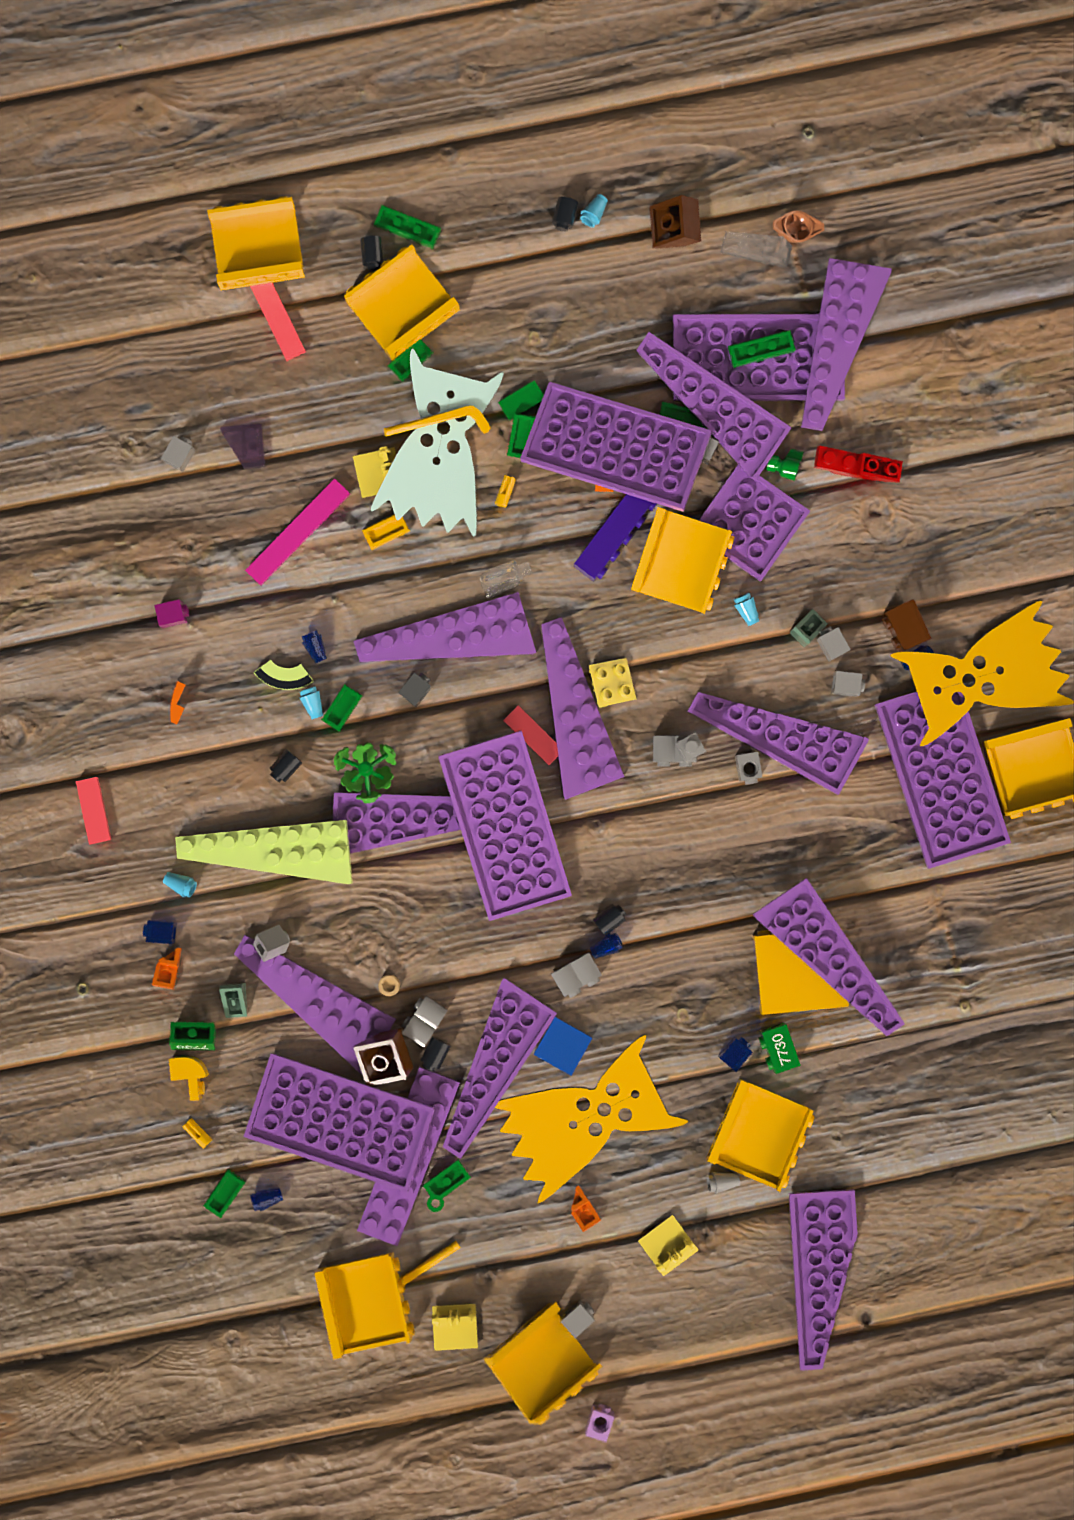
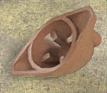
M791 211L774 220L773 229L778 232V238L787 242L801 243L824 231V223L802 211Z

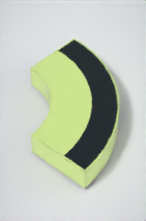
M270 660L254 672L267 685L282 690L301 689L314 682L301 664L294 668H282Z

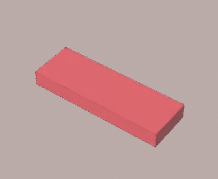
M519 705L503 720L514 732L522 730L525 743L549 766L558 757L557 743Z
M94 777L76 781L89 845L112 840L99 778Z

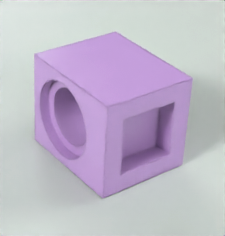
M604 1404L592 1406L585 1428V1436L607 1442L614 1420V1411H611L609 1406ZM598 1417L606 1419L603 1425H597L594 1421Z

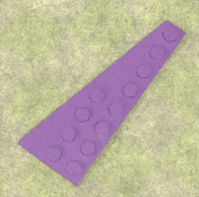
M829 258L803 410L802 428L823 430L889 279L891 268Z
M518 592L354 641L360 662L536 654Z
M562 617L542 624L541 630L563 797L566 800L623 778L624 774Z
M700 692L697 693L687 711L837 795L840 794L869 741L866 737Z
M334 793L333 821L347 820L350 854L461 830L451 797L381 794V797H378L375 802L363 803V801L356 799V796L360 795L359 793Z
M807 878L753 913V916L884 1035H890L905 1024Z
M244 935L234 955L362 1074L353 1049L354 1045L380 1032L389 1031L396 1019L283 955H278L263 962L253 945L254 939Z
M503 978L443 1144V1148L460 1159L557 1014V1012L506 978Z

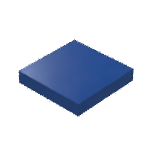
M554 1017L534 1055L572 1076L592 1037Z

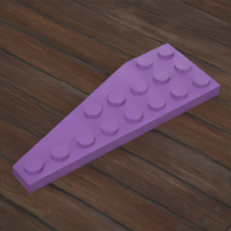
M854 1189L789 1193L800 1370L823 1369L831 1331L835 1323L834 1319L847 1277L846 1273L858 1235Z

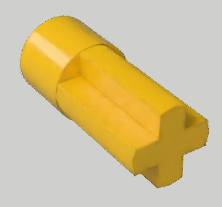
M504 475L495 500L496 505L507 508L516 481L514 477Z
M192 1118L183 1125V1128L203 1149L213 1140Z

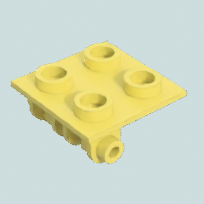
M385 446L379 448V451L353 456L362 498L377 495L396 457L394 447L388 448Z
M627 658L588 665L593 682L592 686H594L593 691L597 698L596 703L600 708L636 700Z
M673 1215L638 1240L663 1276L698 1251V1248Z
M476 1304L432 1306L434 1351L478 1348Z

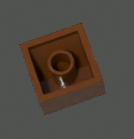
M680 195L649 206L652 246L654 249L686 247L701 242L698 199Z
M914 599L883 614L884 618L882 621L886 630H890L893 636L891 642L895 650L899 649V652H904L932 639Z
M400 1028L380 1032L353 1047L365 1083L368 1086L407 1079L413 1069V1064Z

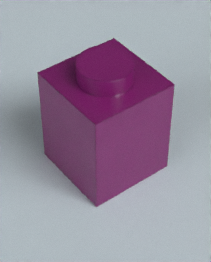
M180 599L154 605L158 624L161 628L188 623L189 609L187 604H183V601Z

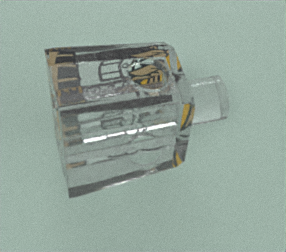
M516 560L484 571L479 580L487 598H491L520 585L524 580L523 577L532 574V570L528 562L518 565Z

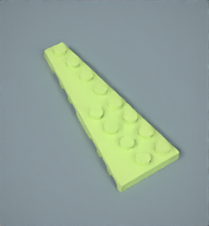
M347 820L175 837L177 859L353 884Z

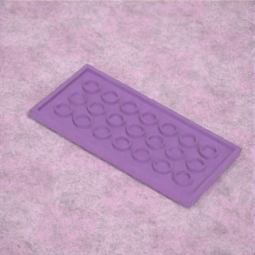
M673 314V348L751 401H805L819 314ZM791 330L796 349L795 352L733 368L728 346ZM845 380L835 401L845 400ZM673 392V401H681Z
M549 382L520 460L533 466L684 512L712 431Z
M939 686L934 687V693L940 694L941 688ZM917 691L875 704L927 869L1011 843L969 711L937 739L925 746H920L929 726ZM955 692L952 695V701L955 705L964 703L965 699L961 692Z
M522 730L439 755V761L489 921L572 896Z
M271 1053L244 1137L408 1193L435 1107Z

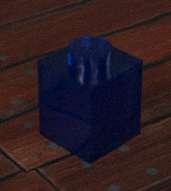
M148 920L147 924H144L143 937H146L145 942L175 944L177 922Z
M734 1036L718 1057L737 1072L753 1053L749 1049L751 1044L742 1037L738 1040Z

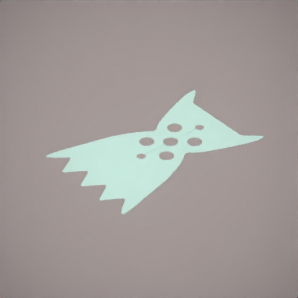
M411 349V377L416 405L421 418L432 416L427 411V405L430 402L439 404L440 411L438 414L465 406H474L483 413L502 381L503 372L485 383L423 367L415 350ZM449 390L453 391L455 394V396L452 399L447 397V392ZM467 416L463 422H458L455 419L447 420L446 422L450 425V431L447 434L438 432V423L415 429L397 453L373 501L371 512L389 500L397 521L410 508L415 507L422 527L439 513L447 533L463 518L469 531L475 537L477 524L475 473L470 447L465 437V431L475 423V420L470 416ZM425 433L433 437V444L429 447L423 446L420 442L421 436ZM451 440L457 441L460 445V450L455 454L447 450V444ZM438 456L441 462L439 465H435L432 462L434 457Z

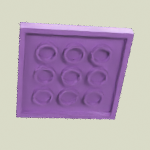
M738 464L699 521L732 531L731 536L735 538L731 549L726 548L724 556L761 582L810 510L761 476L756 481L752 480Z

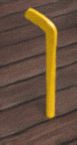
M465 406L384 428V434L387 437L463 416L472 417L483 434L488 433L491 428L486 418L476 407Z
M454 1241L451 1245H448V1247H445V1249H442V1251H439V1253H436L400 1279H403L406 1285L460 1249L459 1243Z

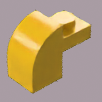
M194 1056L171 1057L169 1059L171 1081L188 1079L190 1101L200 1100L202 1094H205L204 1081H201L200 1078H205L209 1075L205 1064Z

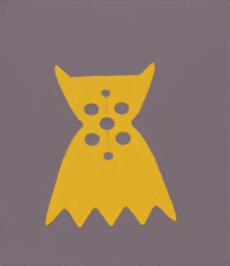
M1042 601L1028 606L989 631L967 652L963 659L949 655L923 652H896L890 655L892 658L908 664L929 726L920 746L931 743L945 733L970 710L976 701L987 705L1009 708L1074 704V700L1057 693L1058 689L1069 678V675L1050 669L1051 664L1061 653V650L1042 645L1041 643L1053 626L1033 620ZM976 656L984 657L986 660L984 668L977 669L974 667L973 659ZM951 665L955 668L956 674L953 678L949 679L944 676L943 669L945 666ZM999 666L1003 667V674H998L996 668ZM965 674H972L975 677V684L972 687H966L963 684L962 679ZM985 682H990L994 685L995 690L992 695H985L982 692V685ZM939 686L941 693L935 694L934 687ZM955 692H961L964 695L965 700L963 704L955 705L953 703L952 695Z
M646 1035L638 1038L619 1056L601 1077L594 1090L584 1088L552 1089L504 1099L497 1103L495 1108L511 1112L500 1132L522 1135L512 1156L533 1159V1163L523 1179L545 1182L539 1195L538 1203L550 1197L585 1167L601 1150L613 1130H659L674 1128L688 1123L685 1119L668 1115L639 1056ZM609 1083L618 1084L620 1091L616 1096L607 1094L606 1087ZM633 1090H637L639 1092L638 1098H633L631 1096V1092ZM582 1097L587 1098L590 1102V1107L586 1111H580L576 1106L578 1099ZM601 1103H607L611 1106V1112L608 1116L599 1115L597 1108ZM623 1108H628L632 1112V1118L627 1122L621 1121L618 1116L619 1111ZM571 1121L577 1122L575 1129L569 1127ZM592 1123H599L602 1126V1133L599 1136H592L589 1133V1126Z

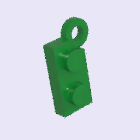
M459 1159L423 1184V1187L430 1195L427 1200V1207L430 1211H441L444 1207L443 1198L471 1178ZM432 1200H439L440 1205L433 1207L431 1204Z

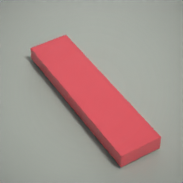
M273 283L250 286L286 361L305 353L306 351Z

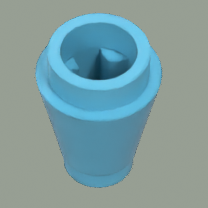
M597 194L581 211L580 219L585 225L595 227V225L600 223L608 202L607 198Z
M746 593L734 599L735 608L748 626L760 621L754 596L751 597L750 593Z
M316 686L300 691L301 697L299 699L311 720L323 716L320 692L317 691Z
M167 872L163 879V884H166L182 897L187 896L190 898L197 887V882L188 876Z

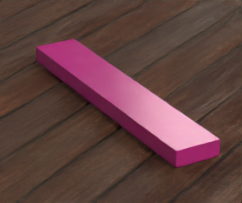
M334 479L245 571L262 586L351 494Z

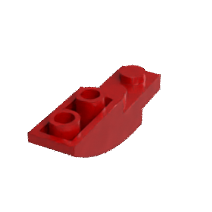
M820 445L817 446L814 468L831 471L832 474L899 483L903 461L867 453L858 454Z

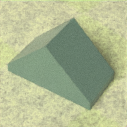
M812 609L789 633L803 647H806L828 623Z
M246 983L221 985L219 990L225 1017H246Z

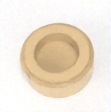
M392 974L383 976L378 983L379 991L385 996L395 995L400 989L399 979Z

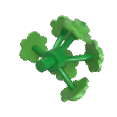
M369 742L364 745L358 744L356 746L357 750L353 751L352 756L358 760V763L348 759V747L338 751L334 757V765L337 771L344 769L346 763L358 768V770L345 771L344 776L341 778L340 782L343 786H346L348 792H360L363 788L362 784H364V779L361 776L365 778L366 792L356 796V799L363 801V803H373L378 797H381V793L377 791L371 792L369 776L373 775L371 782L378 790L382 789V787L388 789L391 786V780L394 778V775L390 773V767L383 766L375 771L373 769L375 765L384 759L388 763L396 765V753L392 747L386 744L379 745L382 756L376 760L377 750L373 749V744Z

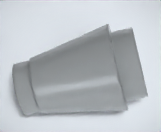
M712 1172L711 1175L706 1177L710 1193L714 1192L717 1194L740 1186L738 1173Z

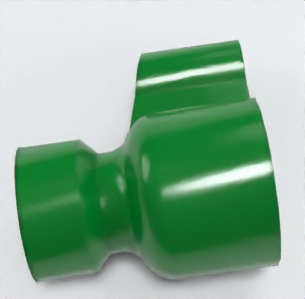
M791 448L784 459L773 455L768 462L766 470L770 472L778 471L781 477L795 481L804 452Z

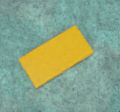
M394 514L363 529L362 532L371 550L410 532L403 516L397 521Z

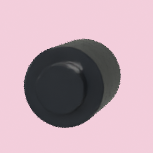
M558 197L552 221L555 229L567 232L568 229L573 228L579 204L578 201L569 197Z
M380 236L362 237L360 239L362 265L367 267L368 270H377L384 262L382 238Z
M286 749L269 768L272 771L270 775L279 783L281 780L286 782L303 763Z
M611 904L592 920L602 933L607 936L626 921L624 916L627 914L619 904L616 907L614 904Z
M432 1036L420 1059L424 1062L422 1066L433 1072L435 1068L440 1070L451 1045Z

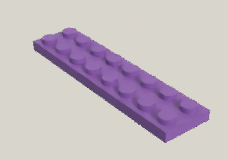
M419 1067L408 1099L435 1107V1111L409 1192L407 1193L375 1182L358 1226V1232L398 1246L460 1084L459 1081Z

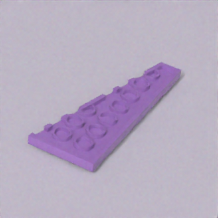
M648 332L637 348L639 355L703 426L712 431V436L719 441L721 446L748 476L756 481L792 427Z

